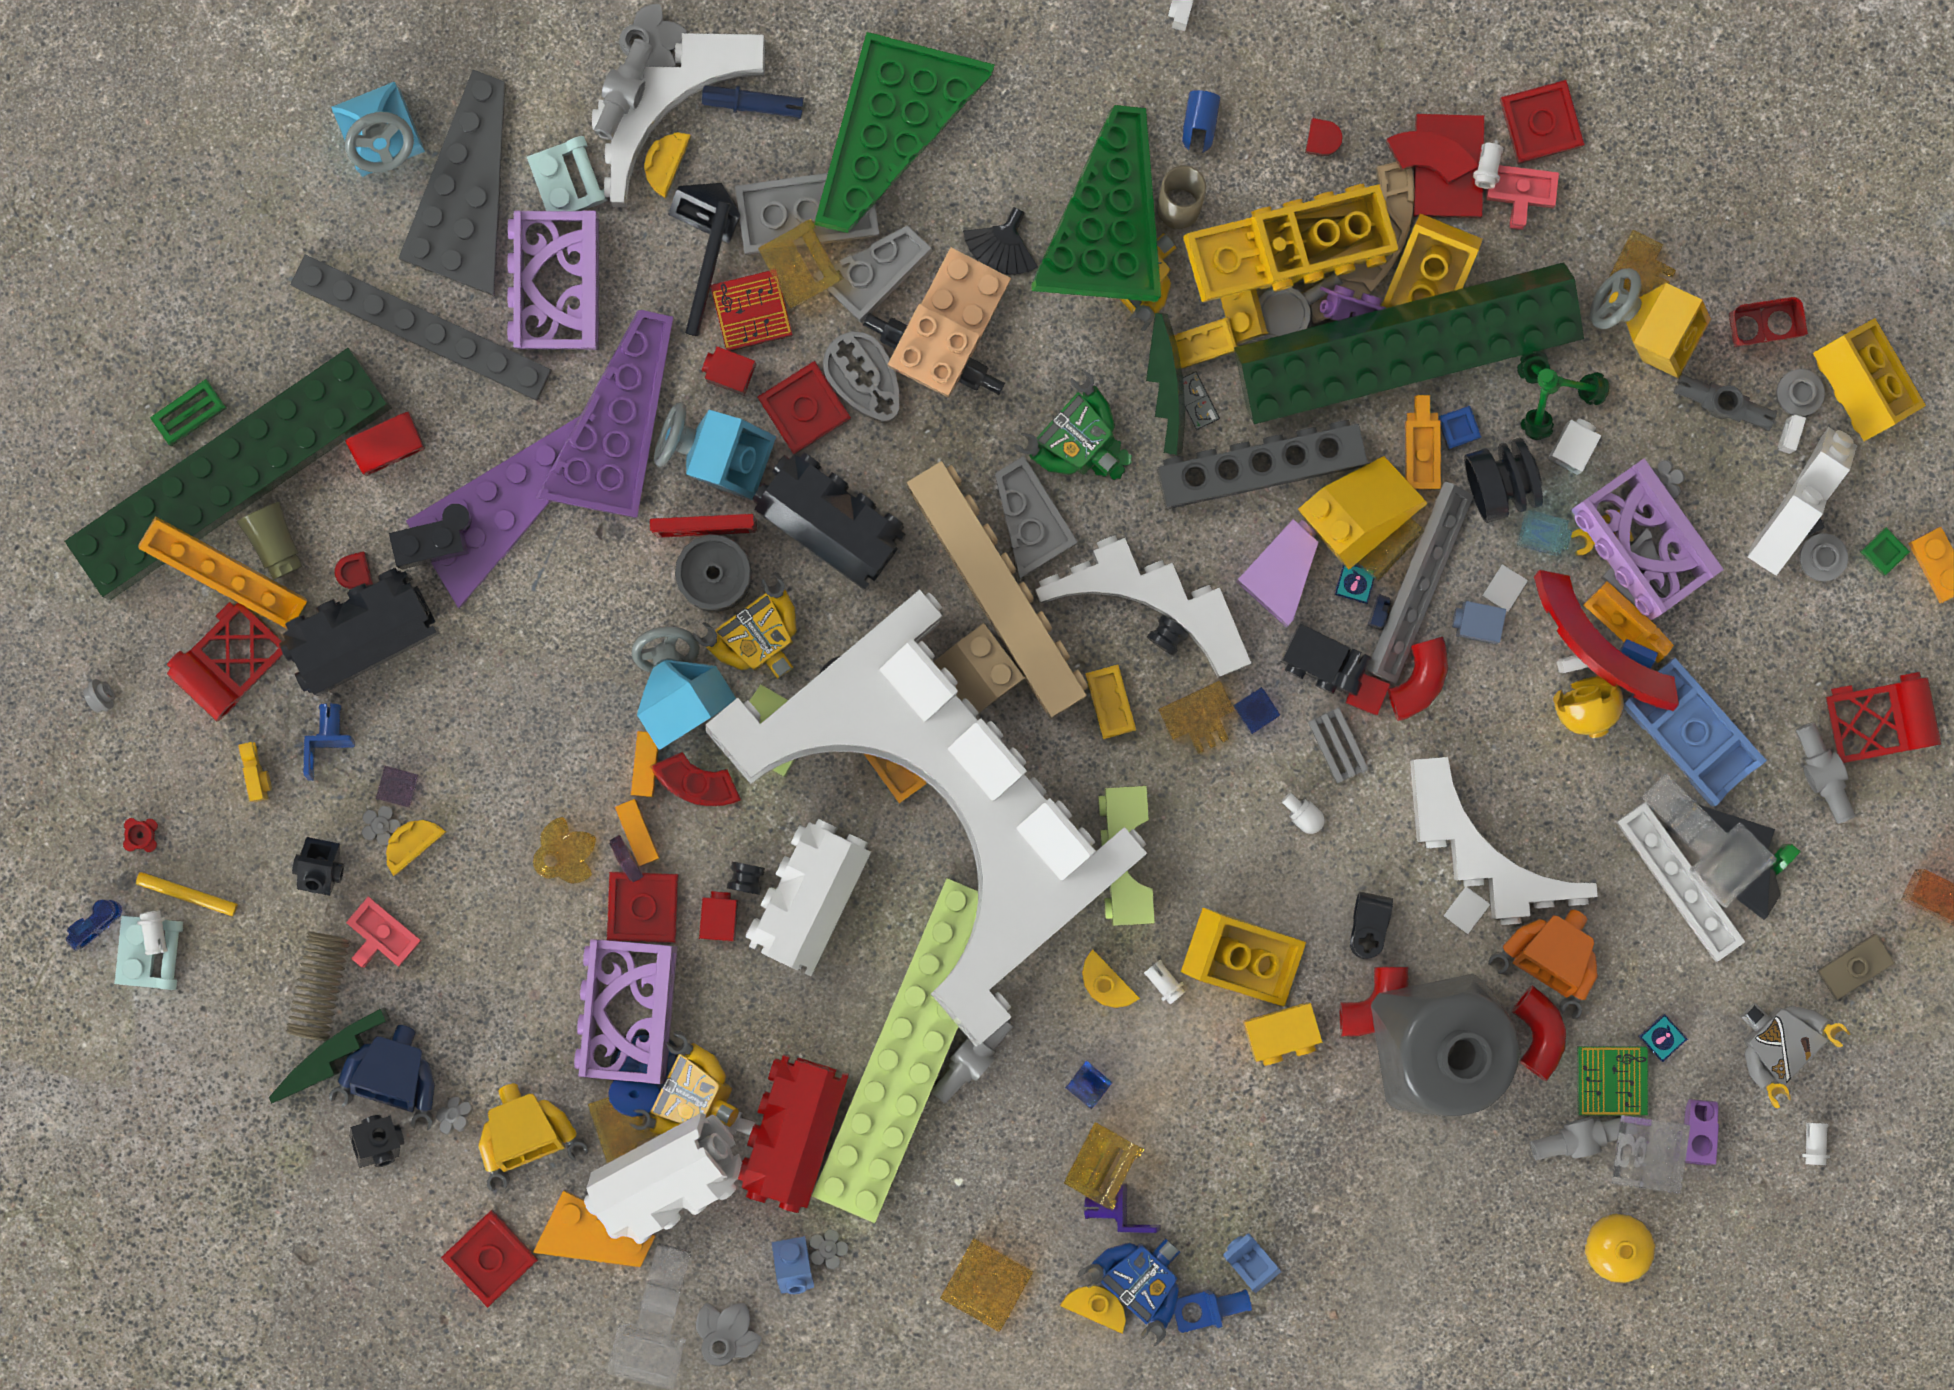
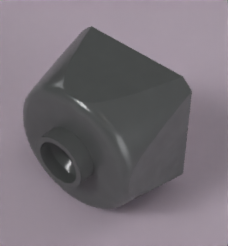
M1472 973L1382 992L1372 1002L1371 1010L1385 1101L1393 1108L1428 1115L1462 1116L1488 1108L1510 1086L1519 1061L1517 1034L1510 1017L1486 983ZM1455 1043L1452 1053L1448 1056L1451 1046Z

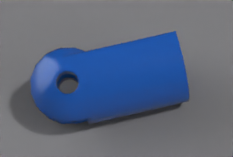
M1202 90L1189 92L1182 142L1188 151L1190 149L1193 129L1206 131L1202 153L1208 151L1212 146L1220 104L1219 95Z

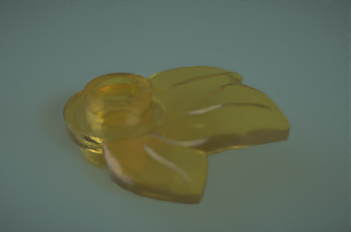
M564 817L551 821L541 832V847L533 856V867L536 873L546 879L559 877L570 884L585 881L592 876L591 869L584 860L589 857L594 849L595 836L581 831L569 833ZM548 855L555 857L556 865L553 867L547 866L544 858Z

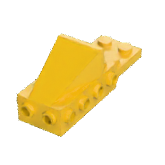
M1357 184L1344 189L1345 193L1334 195L1333 191L1314 196L1313 201L1304 203L1302 199H1296L1282 204L1283 208L1272 210L1271 206L1263 207L1252 211L1251 218L1185 234L1183 238L1201 301L1206 302L1258 288L1273 287V291L1277 292L1293 287V284L1304 280L1305 284L1325 278L1324 273L1335 271L1336 276H1341L1356 271V265L1366 263L1367 268H1373L1387 263L1386 257L1399 249L1380 184L1366 188L1364 184Z

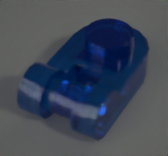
M104 899L96 901L92 908V915L86 920L83 918L77 920L67 929L69 935L66 937V942L74 951H78L88 945L121 916L122 907L120 903Z

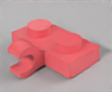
M1499 165L1498 175L1500 176V181L1495 184V188L1487 189L1486 200L1513 204L1510 229L1523 230L1524 226H1526L1528 206L1554 209L1559 179L1558 172Z
M369 896L346 922L367 940L351 958L361 968H364L371 961L378 950L400 967L422 941Z

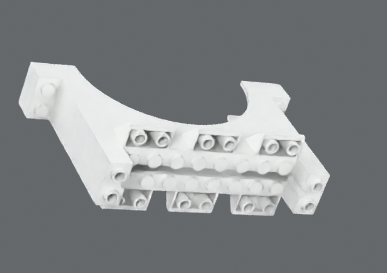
M919 589L761 724L759 723L761 715L748 700L743 704L739 698H736L706 724V733L750 784L772 769L800 757L825 752H855L887 759L905 767L930 784L947 801L964 827L972 846L978 876V904L971 936L963 954L950 974L931 995L975 1046H978L1011 1018V1015L1007 1012L1011 1008L1009 1003L999 992L993 995L989 990L1147 854L1143 849L1146 843L1134 829L1128 832L1124 827L1101 848L1095 851L1092 847L1095 843L1094 839L1083 827L1077 830L1069 821L1072 814L1059 800L1054 803L1051 798L1046 800L1043 797L1047 793L1043 786L1034 777L1029 780L1025 776L1027 772L1024 768L1026 761L1014 747L1010 750L1007 749L1001 742V738L1004 737L992 721L985 723L982 718L976 719L979 713L966 698L961 701L956 696L958 691L955 685L958 682L945 667L940 671L933 663V658L935 657L933 652L923 641L918 643L939 625L942 618L940 614L942 607L931 593L924 595Z

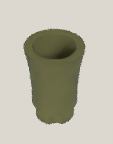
M280 501L263 507L236 521L258 554L264 569L268 568V572L273 580L302 567L297 556L299 552L287 527Z

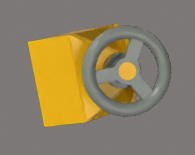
M1631 268L1615 272L1601 285L1592 301L1590 308L1592 324L1599 329H1608L1622 320L1625 321L1642 361L1679 379L1711 320L1703 300L1668 283L1638 298L1641 290L1639 273ZM1627 278L1631 280L1629 292L1623 288L1624 280ZM1612 289V292H1611L1610 295L1608 296L1607 301L1603 304L1604 299L1606 298L1607 294H1608V293L1610 292V290ZM1609 312L1613 313L1612 316L1603 319Z

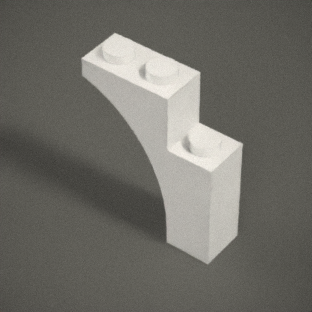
M1829 427L1827 428L1796 482L1764 529L1752 543L1748 558L1777 576L1822 516L1827 500L1850 471L1857 445L1854 444L1853 439L1848 434L1840 430L1834 431Z

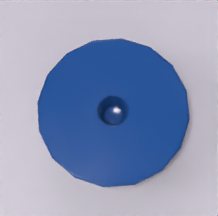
M614 1080L608 1092L609 1101L614 1109L623 1115L631 1117L643 1116L642 1113H637L633 1110L642 1109L650 1113L659 1095V1089L654 1083Z

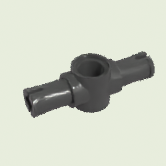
M1681 373L1677 381L1678 385L1675 386L1673 392L1676 395L1679 394L1701 403V407L1707 409L1715 418H1730L1737 422L1743 420L1764 428L1766 431H1770L1774 423L1772 420L1777 416L1776 410H1771L1749 401L1750 397L1743 395L1735 386H1720L1712 382L1708 385ZM1720 394H1727L1731 397L1733 406L1730 411L1723 410L1718 405Z

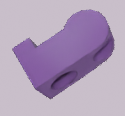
M1689 1099L1685 1110L1682 1149H1680L1679 1163L1716 1164L1719 1129L1718 1103L1715 1101Z

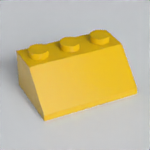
M1876 318L1813 353L1819 370L1826 375L1834 389L1836 399L1844 406L1851 418L1854 430L1860 434L1863 441L1881 433L1926 406Z

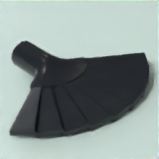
M1013 207L1006 223L1003 225L964 230L965 242L976 260L1007 275L1022 274L1037 268V264L1018 234V227L1025 212Z

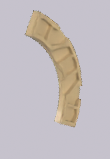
M1397 162L1377 166L1376 168L1378 181L1386 200L1387 211L1396 235L1399 250L1386 257L1387 263L1367 268L1366 263L1356 265V271L1339 276L1343 282L1340 286L1354 290V297L1361 298L1363 293L1369 294L1387 275L1404 246L1413 213L1414 178L1412 167L1401 171ZM1328 294L1310 305L1312 308V324L1329 319L1320 312V304L1323 300H1326Z

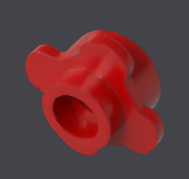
M129 818L124 822L126 830L123 847L125 850L132 852L135 849H144L146 852H153L157 848V842L154 839L158 824L154 819L137 821L134 818ZM139 832L143 833L142 838H138L137 834Z

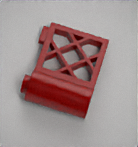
M229 602L215 616L219 622L191 650L185 654L182 651L177 652L167 663V666L170 668L167 675L216 722L224 718L236 706L240 698L284 655L279 645L282 641L240 603L234 606ZM239 613H242L250 621V635H230V622ZM254 626L263 634L254 635ZM225 628V635H218ZM226 640V659H210L202 651L211 641ZM230 640H250V659H230ZM254 640H270L278 649L269 658H255ZM216 664H226V673ZM230 664H250V677L241 686L230 678ZM255 664H262V665L255 671Z
M1920 672L1900 675V683L1854 692L1852 685L1831 689L1832 696L1825 698L1836 752L1842 762L1847 763L1941 745L1928 677L1921 678ZM1888 692L1891 707L1884 717L1866 707L1874 694ZM1868 696L1863 704L1854 699ZM1849 700L1860 707V709L1848 724L1837 717L1834 702ZM1863 710L1880 720V723L1870 737L1853 727ZM1891 713L1893 714L1895 725L1887 721ZM1839 723L1846 727L1842 735L1840 733ZM1884 724L1896 731L1898 746L1884 748L1873 740ZM1851 730L1867 742L1859 753L1845 756L1842 741ZM1870 744L1878 748L1877 750L1865 752Z

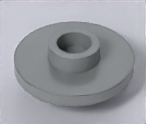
M1795 369L1780 379L1777 385L1776 396L1779 405L1785 412L1790 415L1795 414L1804 417L1820 408L1824 401L1825 389L1821 379L1814 372L1806 369Z
M1831 534L1812 536L1803 544L1800 551V564L1803 571L1810 578L1817 581H1830L1839 577L1844 572L1848 563V552L1844 543Z

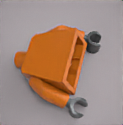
M1570 910L1565 920L1553 915L1548 921L1538 919L1520 927L1503 945L1504 950L1492 954L1488 963L1490 965L1493 959L1497 957L1504 959L1505 966L1498 972V974L1507 971L1509 959L1511 957L1515 958L1512 962L1514 965L1566 997L1562 999L1559 1005L1562 1014L1565 1012L1567 1005H1576V1009L1572 1014L1573 1019L1581 1016L1582 1007L1579 1003L1581 1000H1586L1598 977L1596 955L1592 951L1594 939L1582 932L1588 919L1577 910Z

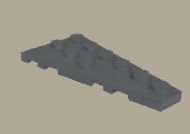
M472 70L399 259L495 296L506 83L479 71Z

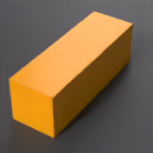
M637 731L631 795L654 797L656 776L650 766L657 763L659 749L648 732Z
M633 799L616 806V812L638 865L643 866L660 859L637 800Z

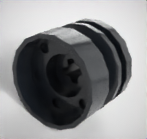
M1521 437L1512 440L1511 450L1506 443L1499 444L1498 461H1495L1487 448L1464 456L1469 486L1472 495H1474L1473 498L1478 511L1486 523L1508 517V500H1512L1520 512H1524L1527 509L1526 498L1533 508L1543 505L1540 472L1535 458Z

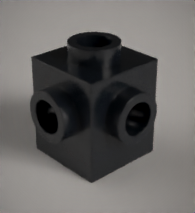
M306 837L300 855L296 854L292 867V874L297 875L298 890L331 895L334 884L341 883L344 873V863L339 862L340 843Z
M373 1115L361 1121L362 1124L350 1127L349 1137L359 1168L372 1164L375 1167L387 1166L393 1163L396 1157H399L400 1145L404 1144V1137L400 1125H393L391 1115L384 1118L381 1115Z

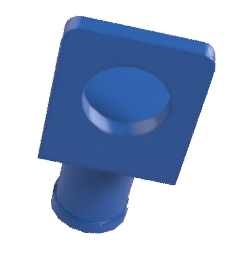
M327 703L320 704L319 734L316 736H304L303 773L308 781H314L315 748L355 747V741L352 736L340 734L341 705L330 703V707H327Z
M1246 1289L1217 1297L1210 1290L1179 1297L1174 1314L1179 1332L1184 1333L1211 1325L1221 1328L1223 1327V1317L1252 1311V1306ZM1191 1302L1197 1303L1202 1311L1201 1317L1195 1322H1188L1182 1316L1183 1307Z

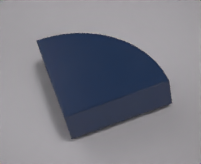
M1378 594L1367 626L1375 629L1384 627L1388 615L1387 610L1391 604L1390 597Z

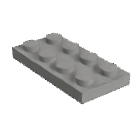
M828 173L735 186L745 255L879 236L875 204L849 233L815 225V218Z

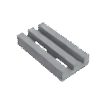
M1339 707L1308 722L1336 784L1368 769ZM1333 717L1336 718L1358 766L1355 768L1352 767L1330 721ZM1322 722L1346 770L1342 774H1340L1318 727V724Z

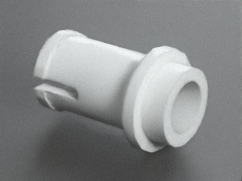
M1495 143L1482 144L1478 170L1473 173V178L1475 179L1476 186L1484 189H1493L1495 184L1500 181L1498 169L1504 148Z
M160 910L141 913L140 920L137 921L138 925L142 926L146 950L145 955L168 951L162 921H165V917H161Z
M1161 960L1144 972V975L1150 979L1163 995L1162 1001L1167 1000L1170 1005L1186 992L1182 988L1183 982L1179 984Z
M1806 1123V1154H1802V1157H1806L1805 1164L1826 1165L1827 1158H1830V1155H1827L1828 1124Z

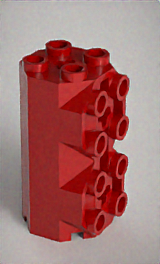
M783 1054L782 1059L775 1058L771 1066L768 1080L774 1081L771 1092L765 1091L761 1098L757 1113L764 1115L761 1126L755 1124L752 1128L747 1146L752 1147L753 1150L750 1158L744 1157L742 1160L738 1180L743 1181L741 1188L748 1190L747 1198L766 1203V1200L770 1198L780 1202L779 1208L799 1213L801 1207L808 1208L849 1074L843 1072L841 1078L835 1076L837 1069L802 1058H797L794 1063H790L791 1056Z

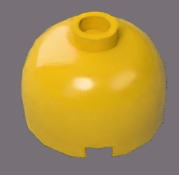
M1599 676L1589 677L1572 683L1571 687L1575 690L1563 694L1562 689L1555 694L1553 701L1561 723L1568 730L1579 735H1589L1590 738L1606 735L1609 729L1622 716L1624 709L1621 687L1618 684L1614 687Z
M1612 1214L1602 1217L1591 1227L1587 1244H1585V1254L1589 1265L1599 1276L1611 1282L1627 1283L1639 1279L1649 1270L1654 1260L1655 1243L1651 1232L1643 1222L1630 1215Z

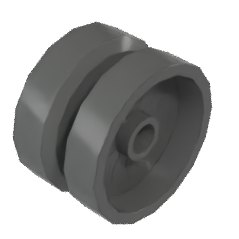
M709 534L695 538L683 548L676 561L675 578L680 592L692 605L703 611L719 613L733 609L745 599L752 584L753 571L748 556L736 542L725 536ZM714 566L717 570H720L718 578H708L707 575L710 574L708 569Z

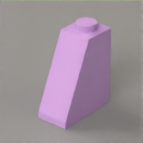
M1293 519L1236 581L1285 627L1289 626L1294 619L1318 545V541L1314 538L1317 533L1303 520L1297 523Z

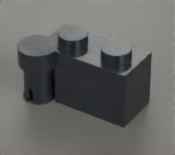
M451 504L444 509L442 521L389 533L396 567L403 570L469 554L465 536L461 532L471 526L472 518L469 510L461 504Z
M1300 623L1280 662L1287 665L1285 671L1293 676L1303 679L1306 674L1316 679L1317 683L1315 686L1328 693L1334 694L1335 690L1357 696L1362 686L1360 681L1372 658L1364 654L1358 664L1357 661L1362 652L1355 649L1351 650L1350 647Z

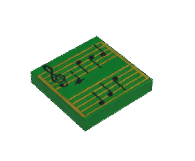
M1577 1046L1578 1115H1648L1647 1046Z

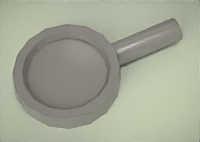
M1333 273L1303 294L1292 287L1274 292L1273 288L1266 290L1259 297L1268 334L1263 336L1269 339L1309 328L1312 322V308L1310 305L1328 294L1320 290V287L1334 290L1335 284H1343L1340 277Z

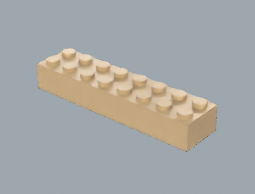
M940 461L906 482L907 489L1018 669L1025 677L1026 682L1049 719L1051 720L1085 699L1087 695L1084 690L1089 687L1078 669L1072 672L1066 663L1070 655L1060 640L1054 643L1048 634L1052 626L1042 611L1036 614L1030 603L1034 601V597L1024 581L1018 584L1012 574L1016 572V568L1006 552L1002 555L998 553L994 546L998 543V539L989 524L987 523L982 526L976 516L980 515V510L970 494L964 497L959 490V487L962 486V481L954 467L950 465L946 468L943 462Z

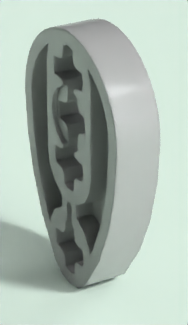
M848 332L834 339L826 349L823 358L825 377L834 391L849 406L866 417L882 423H888L898 416L900 411L898 382L895 371L888 367L890 358L880 342L863 332ZM844 342L846 346L853 344L855 346L852 350L854 358L856 360L863 358L865 361L861 365L863 371L866 374L870 372L874 374L871 378L872 385L870 387H867L865 384L859 386L856 383L859 380L857 371L852 370L849 372L846 369L850 365L846 356L841 358L837 356L840 352L839 345ZM874 392L885 402L893 401L894 404L890 406L891 414L886 415L884 412L878 414L875 411L879 405Z

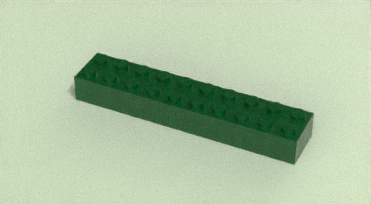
M1563 262L1234 347L1246 409L1253 424H1258L1583 340L1584 334L1575 278Z
M346 348L64 542L103 598L112 600L165 564L138 548L140 541L155 516L200 540L388 412L392 407L356 354L350 348Z

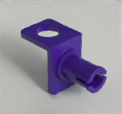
M1127 1183L1118 1185L1115 1198L1085 1197L1084 1207L1099 1208L1084 1210L1085 1219H1115L1117 1222V1232L1157 1233L1161 1230V1225L1127 1224Z

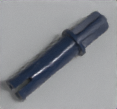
M705 85L701 100L705 106L734 109L733 113H737V110L801 119V109L787 108L786 105L803 107L804 97L740 90V86H736V89Z

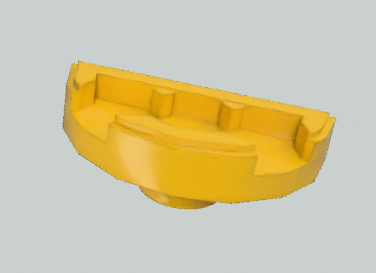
M676 132L666 135L660 140H656L646 153L644 169L647 181L652 189L665 199L692 136L690 134Z
M425 820L409 821L398 827L389 838L386 850V862L392 875L396 876L447 831L438 824Z
M1092 949L1084 960L1082 970L1084 986L1090 996L1100 1004L1114 1008L1129 1006L1140 999Z
M1097 1285L1091 1288L1087 1286L1078 1287L1074 1291L1069 1292L1060 1304L1065 1309L1123 1334L1126 1322L1124 1308L1118 1298L1105 1287Z

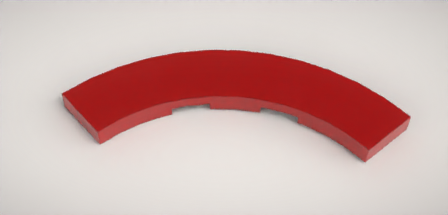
M1539 570L1536 573L1534 579L1546 613L1551 614L1559 627L1556 631L1586 666L1610 685L1615 687L1618 684L1634 693L1633 697L1642 702L1671 711L1677 708L1679 701L1674 676L1662 674L1635 662L1609 643L1582 610L1574 593L1569 575Z

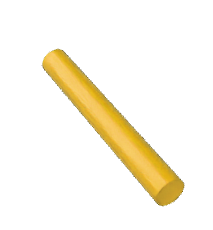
M139 872L136 879V885L232 917L237 910L238 904L143 872Z

